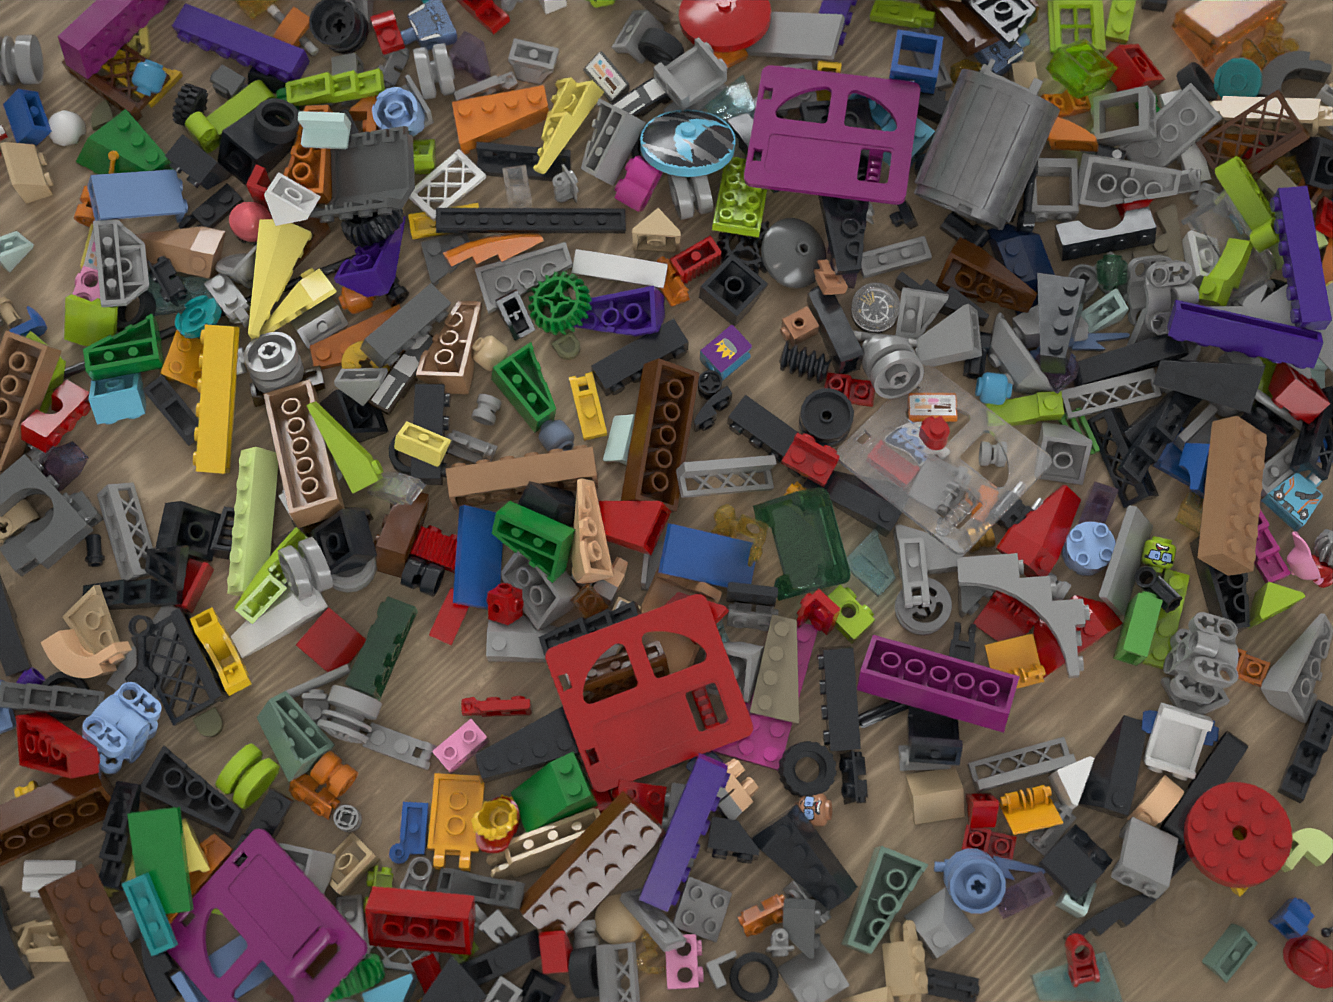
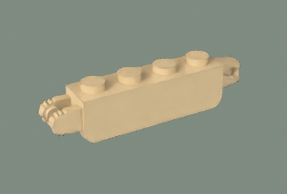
M1223 96L1222 101L1208 102L1223 118L1216 124L1222 126L1265 97ZM1278 98L1268 101L1267 112L1280 114L1282 105ZM1285 98L1303 127L1308 130L1311 136L1318 133L1320 126H1333V107L1321 106V99ZM1264 105L1257 108V110L1263 111ZM1284 109L1283 115H1288ZM1251 112L1247 115L1245 125L1259 127L1262 114ZM1265 115L1262 128L1276 131L1279 117ZM1243 118L1236 123L1242 124ZM1282 118L1279 131L1290 133L1297 127L1292 120ZM1230 126L1226 129V134H1240L1241 127ZM1244 128L1243 134L1257 135L1258 131ZM1261 132L1260 135H1275V134L1266 133V132Z
M592 808L512 838L508 848L503 852L487 856L486 861L488 865L497 866L502 864L491 870V877L501 879L513 874L514 878L553 864L600 815L599 810Z

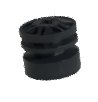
M321 0L311 11L309 25L314 38L334 52L344 55L351 54L362 48L367 41L369 25L366 17L346 0Z

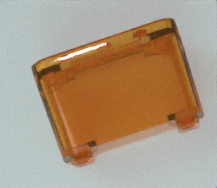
M1200 0L1188 9L1186 7L1180 9L1175 14L1176 19L1171 27L1204 68H1206L1215 61L1213 58L1215 54L1224 53L1228 46L1260 25L1263 28L1266 25L1269 27L1276 23L1287 6V2L1285 0Z

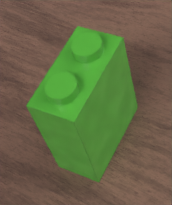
M1150 592L1138 593L1128 603L1113 659L1137 666L1148 657L1163 600L1157 599L1155 594Z

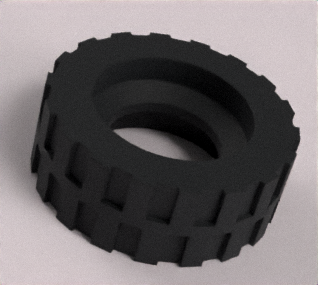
M805 741L792 745L782 754L783 757L779 760L780 765L778 768L779 779L783 783L784 788L791 792L790 794L797 795L800 798L804 795L822 794L830 789V785H833L835 781L834 777L837 774L835 766L837 765L833 759V754L827 750V747L820 745L818 742ZM803 757L814 759L819 766V774L812 782H804L796 775V764Z

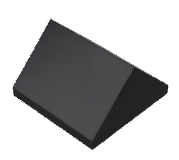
M532 968L521 988L522 992L520 995L523 997L521 1002H560L567 986Z

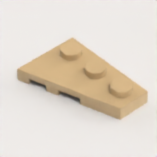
M94 585L62 616L70 629L75 630L85 650L95 655L109 645L120 642L100 585ZM122 661L116 663L115 666L117 667Z

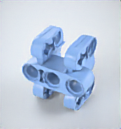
M134 682L122 684L114 694L106 698L91 716L83 722L82 737L97 747L100 755L99 768L106 774L117 773L121 769L124 759L129 763L137 760L144 751L147 740L152 739L157 732V720L160 717L161 704ZM133 690L136 692L137 697L133 700H127L124 698L123 692ZM151 707L154 708V712H153V713H152V712H147V711L145 710V708H146V709H150ZM95 723L94 726L90 727L89 730H87L88 725ZM107 758L110 760L115 758V764L112 762L109 765L106 764Z

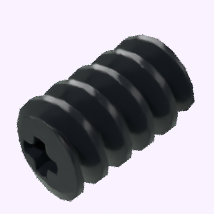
M786 341L779 360L780 370L784 371L789 366V373L792 375L798 369V376L800 378L807 373L808 381H811L816 376V382L820 384L826 377L832 357L826 362L824 353L819 358H816V350L807 355V347L798 352V344L795 343L789 349V341Z

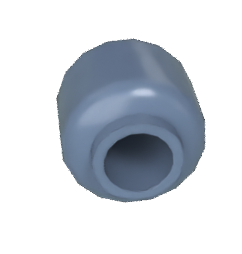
M548 420L541 426L538 438L548 453L553 449L568 451L573 448L575 437L564 421Z

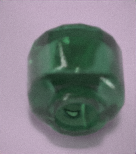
M1103 255V259H1099L1096 264V281L1100 285H1104V290L1118 289V286L1124 285L1127 282L1128 262L1123 260L1121 255Z

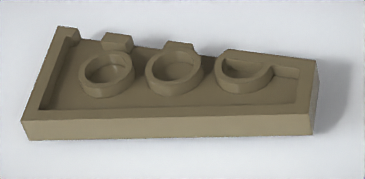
M772 614L750 713L799 724L797 620Z

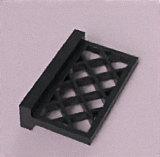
M177 608L170 612V616L154 624L153 633L157 630L158 632L157 635H150L156 637L151 652L146 650V666L156 676H161L160 680L157 677L154 687L174 726L213 704L230 698L224 689L212 659L195 633L188 610ZM173 623L176 629L173 640L162 637L165 626ZM133 636L131 640L136 648V637ZM161 639L172 642L167 656L156 653ZM177 644L183 645L186 649L183 661L172 658ZM155 656L166 659L162 673L155 672L152 667ZM171 661L182 664L178 678L167 675ZM187 666L194 667L197 672L194 683L183 680ZM166 678L177 681L173 695L166 694L163 690ZM182 683L193 686L189 700L177 697ZM198 688L205 689L210 698L202 704L194 702ZM176 700L187 703L184 714L176 717L173 710Z

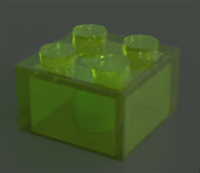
M1083 38L1059 47L1045 69L1054 80L1060 82L1068 89L1069 94L1079 99L1104 89L1117 67Z

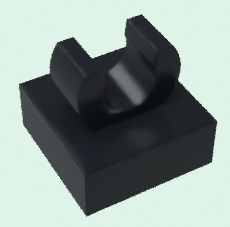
M906 200L897 205L899 211L889 215L895 227H899L904 223L909 229L919 226L911 206Z

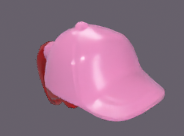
M1292 532L1295 547L1287 556L1291 574L1303 580H1313L1321 588L1332 585L1333 567L1328 566L1326 562H1320L1319 557L1311 554L1309 546L1300 537L1298 532Z

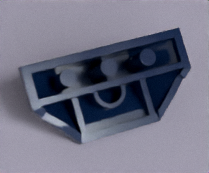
M1005 224L1003 230L995 228L986 230L990 235L988 241L995 259L1035 292L1038 293L1037 273L1055 275L1039 234L1019 232L1016 226ZM1038 294L1031 308L1038 305ZM1014 310L1015 313H1016V316H1018L1019 314L1023 313V312Z

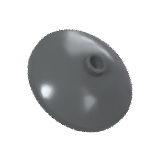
M785 218L771 225L763 237L761 245L762 260L768 273L774 280L783 286L794 289L804 288L816 282L814 269H820L818 260H826V249L820 234L814 227L797 218Z

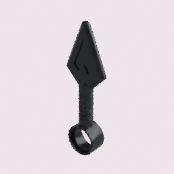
M1038 160L1024 189L1023 209L1017 218V230L1019 232L1031 233L1035 226L1032 200L1035 179L1038 174Z
M136 615L129 621L128 628L131 635L136 637L137 663L125 680L126 682L138 684L151 694L157 676L146 666V637L153 633L154 622L148 616ZM143 619L147 623V629L140 634L136 630V624L139 620ZM130 690L132 698L135 699L137 697L136 692Z

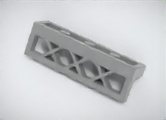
M1154 368L1061 390L1067 420L1105 411L1109 408L1122 407L1161 397L1159 386L1153 384L1156 376ZM1151 383L1153 393L1144 394L1137 390L1139 385ZM1123 389L1131 391L1128 399L1125 400L1116 397L1114 393ZM1102 394L1108 397L1106 403L1100 406L1090 401L1092 397ZM1081 400L1085 403L1082 410L1071 411L1069 402Z
M775 455L684 462L676 469L681 498L772 490L774 485L771 469L776 465ZM763 472L766 484L759 485L751 478L755 473ZM737 474L745 482L742 486H735L729 481L731 476ZM715 476L723 483L719 488H713L706 482L709 477ZM692 478L700 485L696 490L687 491L685 479Z
M134 483L108 484L97 494L121 580L135 581L138 577L152 576L145 569H141L139 558L143 557L146 559L147 549L153 547ZM119 491H128L130 498L128 503L120 498ZM127 511L135 516V525L127 521L125 515ZM134 534L142 539L143 545L141 548L133 543L132 536Z
M1061 737L970 762L967 765L975 791L979 793L1055 772L1075 763L1076 759L1074 754L1069 753L1065 738ZM1060 744L1063 757L1052 759L1046 755L1050 746ZM1045 748L1043 753L1038 751L1039 749ZM1033 752L1041 758L1037 764L1029 766L1022 762L1026 753ZM1021 755L1019 760L1014 756ZM1008 758L1017 763L1012 771L1004 772L998 768L1003 759ZM998 761L996 766L990 764L992 762ZM985 765L993 771L990 777L978 779L975 767Z
M636 942L596 945L600 1002H640ZM628 949V961L625 965L619 961L618 950ZM624 975L630 979V987L626 992L621 988V979Z

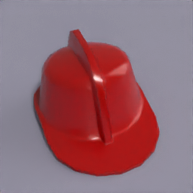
M1309 935L1289 939L1283 949V959L1286 966L1314 987L1323 989L1332 987L1333 950Z

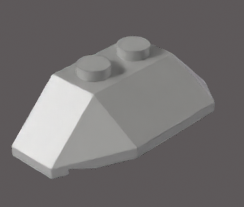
M118 219L93 221L101 307L127 306L149 288L145 243L124 227Z
M1001 312L997 314L993 322L988 360L994 368H998L1001 374L1007 376L1008 383L1012 384L1014 392L1034 395L1037 392L1056 391L1054 385L1049 381L1044 372L1041 371V368Z

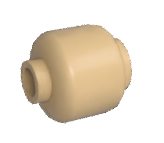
M492 335L485 338L480 337L472 347L474 349L473 359L487 371H492L495 365L509 357L507 355L508 348Z

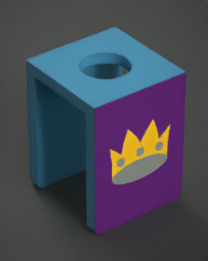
M730 325L700 350V361L708 370L719 373L723 381L750 359L751 354L748 351L752 349V345L733 325Z

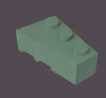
M286 691L269 699L257 716V720L288 782L313 769L320 758L335 746Z

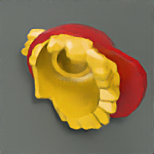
M501 794L500 797L494 798L491 801H484L482 809L473 814L474 818L471 820L472 827L476 833L475 841L478 849L487 853H499L508 848L512 837L517 833L520 812L513 797Z

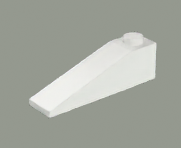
M286 582L284 585L287 589L253 625L246 620L231 636L242 659L320 617L329 607L321 592L313 587L312 596L298 601Z

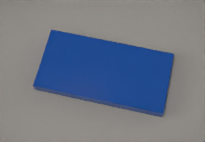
M467 505L459 506L453 603L488 610V592L497 587L501 582L503 542L492 534L496 512Z
M668 524L658 573L728 588V583L730 582L751 584L759 544L675 524Z

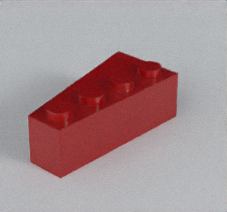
M34 712L16 716L19 766L67 778L99 773L100 755L97 747L47 713Z

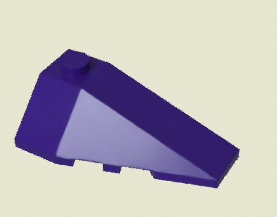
M403 217L404 221L400 224V228L395 230L393 235H389L387 239H383L379 243H373L372 246H358L354 250L356 255L351 260L346 259L341 264L334 277L335 282L366 297L387 294L396 276L406 217Z
M653 285L593 297L592 301L589 302L592 310L585 311L588 319L582 318L580 320L582 326L576 324L574 327L630 336L658 332L665 319L664 295Z

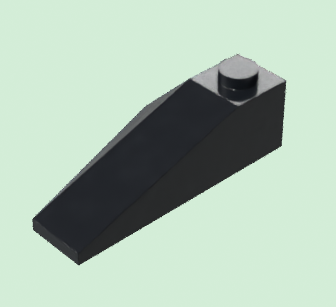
M835 470L824 487L808 478L802 486L884 537H887L909 500L908 494L890 483Z

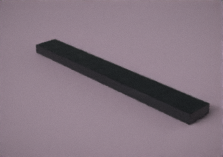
M436 208V233L625 234L626 232L625 208Z

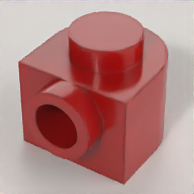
M930 416L923 420L919 431L920 439L931 450L943 449L947 445L950 428L942 416L937 418Z

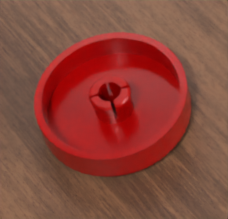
M1228 782L1206 791L1191 807L1184 825V841L1190 859L1207 878L1226 887L1248 888L1267 881L1283 867L1292 847V828L1284 808L1270 793L1249 783ZM1240 829L1239 832H1241L1243 840L1235 839L1232 835V830Z

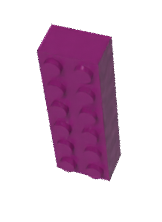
M96 0L57 36L66 65L86 79H89L101 69V66L107 60L113 58L125 43L130 42L133 36L141 28H144L156 14L160 13L171 0Z
M873 635L860 670L857 690L1004 733L1020 676Z

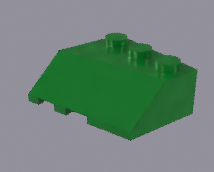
M126 109L87 138L76 160L77 164L82 167L85 166L97 175L109 174L110 159L108 153L117 151L119 158L115 160L114 173L174 170L169 166L171 161L165 157L166 154Z

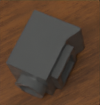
M223 64L210 77V82L213 83L212 86L215 92L227 100H230L248 86L244 84L245 77Z

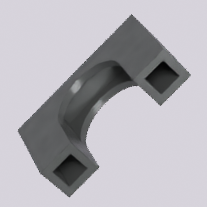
M24 454L0 475V517L28 496L40 494L50 497L54 507L50 524L25 546L40 564L49 569L93 531V528L88 524L92 520L82 509L79 512L76 511L73 507L76 502L67 492L62 495L57 488L60 487V484L51 475L46 477L41 472L45 468L36 458L30 460Z

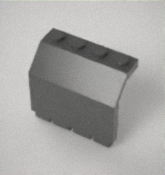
M401 126L349 135L347 149H331L333 198L328 205H325V209L314 207L310 217L319 218L322 223L334 222V218L353 220L354 215H358L361 218L373 217V213L378 212V215H391L392 210L402 209L415 189L413 135H409L408 127Z

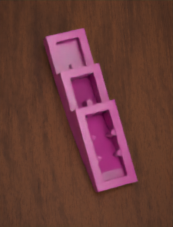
M1260 509L1254 564L1265 583H1275L1288 577L1291 572L1278 553L1280 547L1268 529L1270 524Z

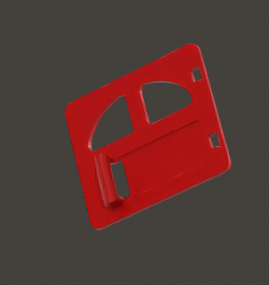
M701 594L688 596L551 647L545 654L546 663L592 787L598 792H605L618 787L619 780L633 781L696 757L699 753L704 754L748 737L753 732L752 720L707 599ZM655 631L671 632L685 636L702 647L706 653V658L701 663L667 676L656 678L643 646L642 636L646 632ZM615 644H622L625 647L634 671L637 686L598 702L586 703L583 699V688L590 669L597 659ZM567 673L572 688L564 691L558 675ZM711 683L716 685L728 717V721L722 724L717 720L705 688L706 685ZM689 691L692 693L705 728L704 731L697 729L686 699V693ZM592 748L595 749L599 762L591 765L586 750Z

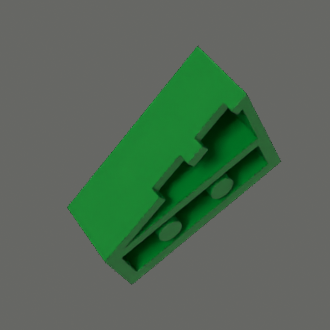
M153 314L146 316L145 320L133 326L131 324L125 327V330L114 336L109 335L83 349L85 369L92 381L162 369L164 358L159 324Z

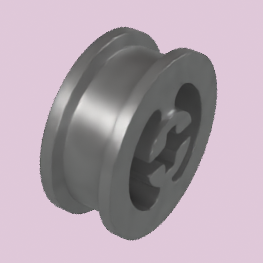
M928 578L929 592L934 597L930 595V607L926 609V612L923 608L919 609V605H913L912 608L904 609L903 589H901L896 598L895 614L897 620L903 628L913 634H932L939 630L950 616L952 609L950 594L940 582ZM920 588L911 589L912 592L920 590ZM936 606L940 608L938 618L932 622L922 623L912 618L914 616L918 619H924L926 615L929 617L933 613Z

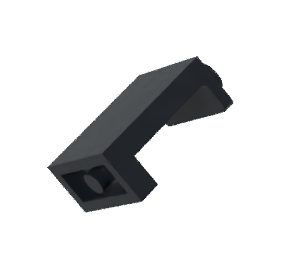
M909 705L907 715L908 761L960 766L963 742L959 738L958 719Z

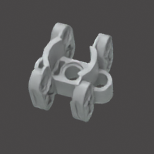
M1164 255L1138 257L1129 262L1127 267L1130 276L1127 287V299L1130 308L1128 313L1129 322L1135 326L1137 323V313L1146 308L1144 314L1148 330L1159 335L1168 334L1167 325L1175 300L1198 304L1199 302L1197 287L1188 282L1192 276V267L1184 261H1172L1171 258ZM1139 263H1143L1145 267L1144 272L1137 276L1135 268ZM1180 268L1183 269V273H1179V276L1172 274V272L1179 271ZM1161 316L1163 320L1160 328L1155 329L1153 322L1157 317Z
M1200 612L1189 621V630L1180 629L1171 637L1170 644L1173 649L1166 656L1163 669L1164 673L1175 676L1170 682V689L1175 696L1200 704H1209L1216 699L1219 694V688H1228L1238 680L1236 668L1239 653L1238 647L1235 644L1238 630L1235 623L1229 619ZM1220 626L1228 630L1229 637L1221 633ZM1220 670L1225 671L1229 675L1230 681H1226L1221 677ZM1201 686L1209 689L1211 697H1207L1202 693Z

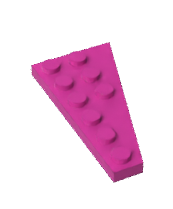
M806 623L800 628L797 626L799 697L818 631L812 625ZM753 692L751 700L745 702L753 723L751 735L712 751L778 771L779 760L783 757L782 754L786 748L792 723L750 713L754 696Z

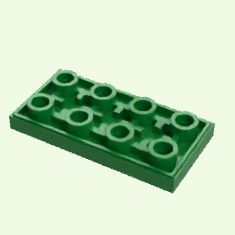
M180 807L129 813L128 822L136 877L149 873L165 914L192 911L194 908Z

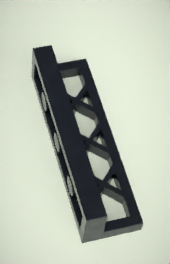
M477 142L476 146L478 155L477 167L486 176L553 182V178L563 172V164L568 171L571 170L572 157L571 150L562 149L546 173L541 174L533 169L539 162L540 157L537 152L541 147Z
M1333 386L1322 389L1330 404L1310 424L1303 421L1289 467L1295 473L1310 470L1321 481L1328 479L1333 462V430L1331 432L1329 425L1330 418L1333 425ZM1324 437L1326 439V443L1328 446L1327 451L1325 450V446L1323 443ZM1318 457H1320L1322 468L1317 465Z
M1109 408L1088 419L1087 422L1099 446L1100 454L1123 507L1127 508L1143 500H1151L1158 497L1159 494L1148 470L1142 481L1136 485L1126 477L1118 476L1116 472L1118 462H1122L1130 449V446L1121 435L1129 427L1122 409ZM1104 418L1108 424L1105 434L1099 432L1096 422ZM1109 440L1117 445L1115 456L1110 455L1106 449ZM1128 484L1134 486L1138 494L1137 497L1128 500L1125 493Z

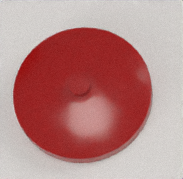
M682 0L679 8L680 28L684 36L694 45L695 39L699 37L704 43L707 42L711 46L713 52L728 53L739 51L758 42L767 32L771 23L769 0Z

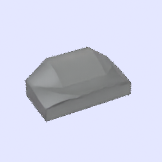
M514 38L508 61L514 68L516 79L541 85L543 80L554 71L559 56V48Z

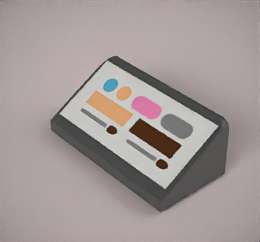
M602 51L583 69L586 75L604 91L603 95L611 104L630 91L628 81Z

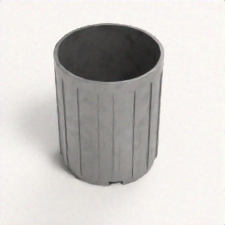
M962 69L914 182L917 184L914 194L940 207L959 213L961 216L989 227L1003 230L1005 223H1009L1060 109L1049 101L1013 84L980 72Z

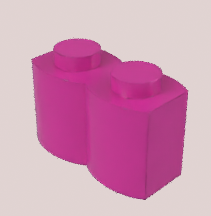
M640 155L628 161L625 167L627 171L624 180L620 179L614 189L617 192L615 199L637 212L645 209L663 174L662 171L654 168Z

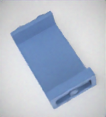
M175 170L91 175L87 185L95 221L175 215L176 221L179 223L183 220L185 213L188 212L187 201L183 199L181 193L183 191V183L181 178H178Z
M241 935L208 956L211 967L218 978L222 977L247 949L248 943ZM261 961L236 989V1000L274 975L264 961ZM179 971L171 976L185 1002H209L185 972Z

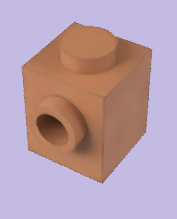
M808 306L782 319L780 332L784 340L790 341L792 346H794L795 343L799 344L818 334L819 324Z

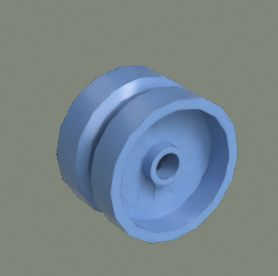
M964 849L956 852L948 860L944 868L943 881L953 901L962 910L969 913H984L992 910L1001 902L1005 894L1006 880L1002 870L988 853L979 849Z

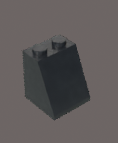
M256 109L222 130L217 159L219 164L245 186L256 165L264 167L267 174H269L291 151L295 142L294 138L287 143L275 144L260 138L253 126ZM276 115L263 118L268 124L275 127L288 126Z

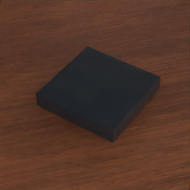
M730 582L728 583L726 602L775 607L778 588Z

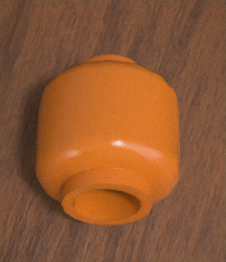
M344 286L341 290L342 295L339 296V302L343 310L348 309L352 314L372 308L373 301L376 300V296L366 297Z

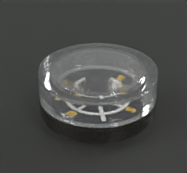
M869 283L862 286L853 297L851 305L853 322L864 332H886L895 324L900 311L898 295L891 287L882 283Z

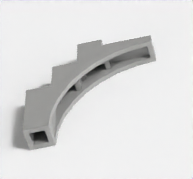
M1018 553L957 558L959 586H979L997 590L1016 598L1031 608L1047 624L1058 641L1065 659L1068 678H1079V671H1084L1083 656H1078L1077 646H1082L1081 632L1076 631L1075 628L1084 627L1085 620H1090L1089 606L1084 605L1083 599L1052 601L1053 597H1057L1056 582H1051L1050 576L1020 578L1019 575H1024L1023 560H1018Z

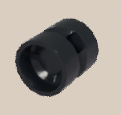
M412 555L405 565L400 584L413 590L418 587L421 593L434 597L442 583L445 567L433 562L427 565L425 559Z

